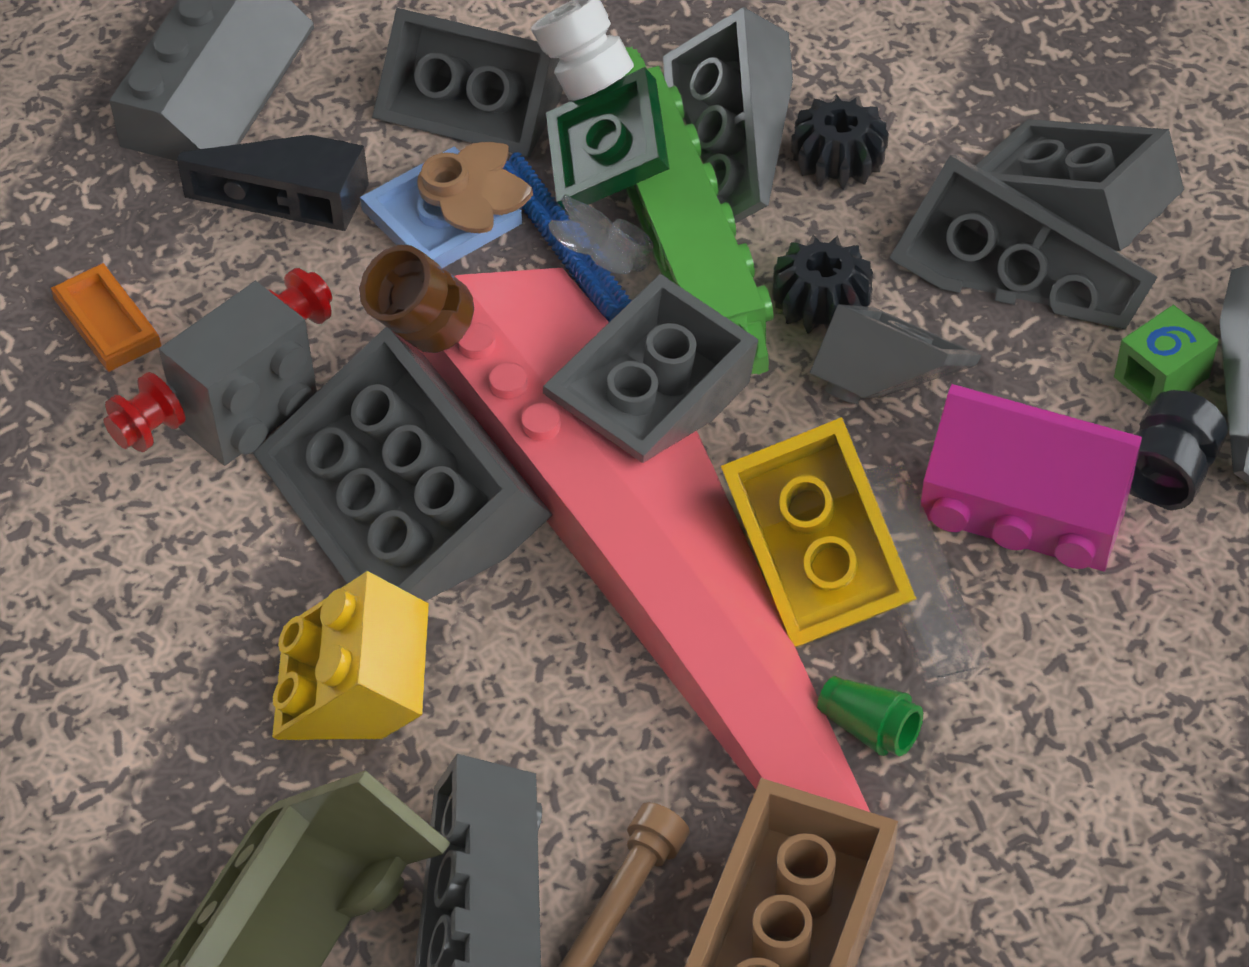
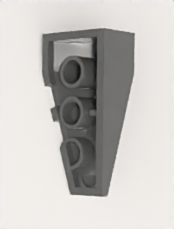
M743 7L663 56L665 81L668 87L676 86L679 90L686 124H693L699 137L703 164L710 162L713 166L718 183L719 193L717 198L719 203H729L735 223L769 205L793 83L789 32Z
M958 155L949 156L889 259L940 289L960 293L963 286L995 293V301L1015 305L1016 298L1050 305L1055 314L1122 329L1127 328L1158 278L1153 273Z

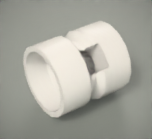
M571 0L546 14L531 27V31L542 51L549 55L550 58L560 59L554 73L567 98L571 101L585 98L610 86L629 73L634 67V63L620 37L606 35V31L611 23L600 0Z

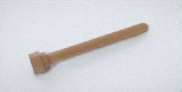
M646 802L641 805L627 828L628 835L630 836L627 841L628 855L559 967L594 966L653 866H662L666 859H674L689 836V827L678 814L665 806L653 802Z

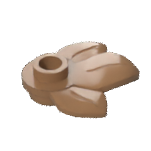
M496 142L473 143L466 146L458 154L439 153L433 155L424 162L417 179L418 190L422 199L431 205L441 207L443 217L447 223L457 229L471 233L491 231L494 225V214L504 215L518 210L533 196V190L524 180L502 169L508 158L509 146Z

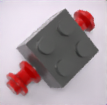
M294 268L284 277L286 289L280 294H276L255 280L158 348L167 383L154 373L147 372L137 380L140 393L129 401L120 395H114L105 402L108 416L103 421L110 436L124 449H128L131 446L139 452H145L154 444L151 431L164 424L171 429L179 427L224 466L241 454L247 455L254 452L263 444L269 433L287 421L317 392L305 320L309 319L313 323L322 324L331 317L330 302H332L333 297L326 282L315 272L307 273L300 268Z

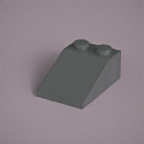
M1027 119L975 165L1115 251H1121L1129 246L1132 240L1149 223L1160 216L1164 209L1184 191L1169 129Z
M659 274L543 386V394L634 458L644 463L712 422L749 384L759 339L662 274Z

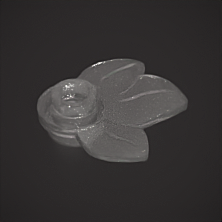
M564 194L561 200L570 220L556 221L552 219L548 224L552 235L563 246L574 252L590 255L597 266L611 273L629 274L631 270L642 272L647 268L651 261L649 253L654 248V244L643 230L623 219H616L612 223L602 212Z

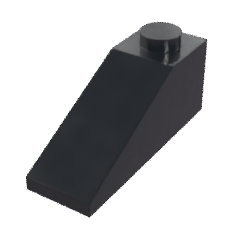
M314 135L183 151L177 158L185 198L340 231H346L360 203V197L364 195L369 185L363 145Z

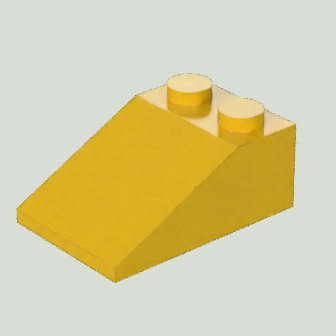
M842 417L721 466L789 639L795 645V648L917 600Z

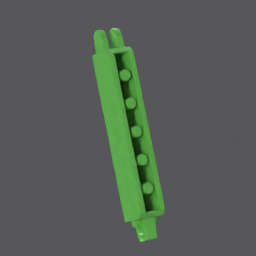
M625 47L634 63V67L626 75L646 67L637 49ZM659 66L648 68L647 70L655 77L657 82L670 169L626 188V191L660 273L759 339L751 375L762 374L769 371L766 347V322L774 318L769 292L765 285L757 287L753 280L755 269L751 252L746 243L738 245L734 237L736 236V224L732 209L728 202L719 203L717 198L719 193L718 183L713 166L710 162L702 164L699 158L701 157L699 137L693 124H684V108L678 88L676 86L668 87Z

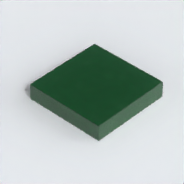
M646 67L622 77L595 94L570 101L546 112L556 201L568 214L670 169L657 82Z

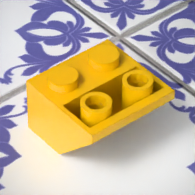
M366 571L342 588L334 590L327 598L300 616L292 618L283 626L278 642L281 655L278 684L273 694L275 715L272 737L277 740L383 739L422 716L429 603Z

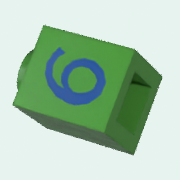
M1173 304L1121 340L1114 378L1148 406L1162 392L1170 390L1191 391L1209 378L1219 340L1203 324L1194 321Z

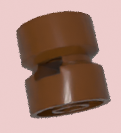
M396 245L383 250L371 260L363 273L359 287L360 302L367 314L422 352L438 353L447 350L460 341L469 329L474 314V302L467 286L412 245Z

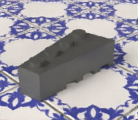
M456 754L434 786L430 826L445 837L450 844L444 854L426 859L415 967H541L538 831L542 819V804L537 802L536 773Z

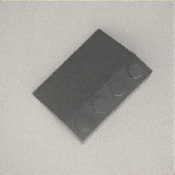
M387 327L375 336L253 452L254 456L347 584L366 571H369L423 601L437 596L506 559L553 515L425 355Z

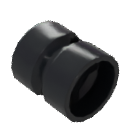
M1170 390L1160 393L1152 400L1139 423V431L1134 434L1141 436L1142 440L1129 493L1134 497L1173 511L1185 508L1193 502L1206 478L1208 467L1213 464L1226 440L1228 427L1222 413L1204 397L1189 391Z

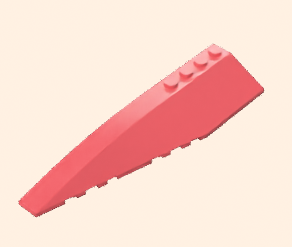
M563 268L454 276L467 286L473 296L474 314L471 325L463 338L451 348L438 353H422L553 514L547 520L548 524L755 789L760 778L870 812L827 716L817 708L818 696L795 645L789 639L775 601L698 432L695 431L642 463L543 394V386L609 323Z

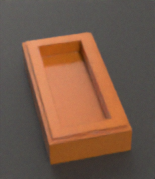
M104 263L51 287L53 298L108 372L162 346L159 334Z

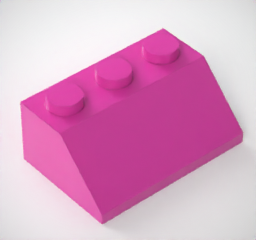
M951 384L923 481L919 518L932 521L937 527L948 532H960L963 530L994 539L997 544L1006 549H1028L1056 557L1062 564L1071 568L1084 569L1090 567L1105 572L1125 514L1142 437Z

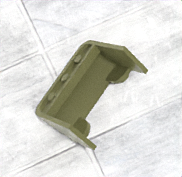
M366 770L282 799L270 806L248 830L159 967H321L352 917L366 914L372 909L375 912H381L386 909L403 888L404 879L401 877V874L407 864L444 854L450 842Z

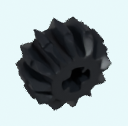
M835 94L833 100L828 103L814 98L811 108L800 110L795 121L794 134L791 135L793 160L798 161L801 176L816 174L820 187L828 182L830 178L838 179L837 182L844 190L850 177L865 185L871 172H880L881 166L885 161L889 133L886 130L887 123L879 117L878 107H863L860 97H856L848 102L842 101Z
M812 235L807 246L791 242L786 255L778 257L777 264L774 266L772 298L775 301V308L783 309L786 324L803 319L807 335L816 327V324H824L828 330L838 304L870 306L873 292L871 262L862 259L859 245L843 248L838 235L829 243L820 242L814 235Z

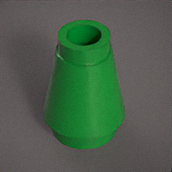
M837 676L831 677L825 683L817 703V708L829 717L831 721L842 727L880 756H886L888 752L897 756L905 755L915 743L923 723V708L912 703V697L909 693L848 679L844 680Z

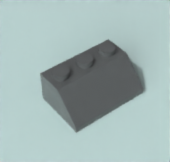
M396 7L372 118L471 143H504L509 146V152H519L523 156L530 157L547 125L546 112L555 109L561 100L563 88L554 73L560 59L550 58L549 55L542 51L538 42Z

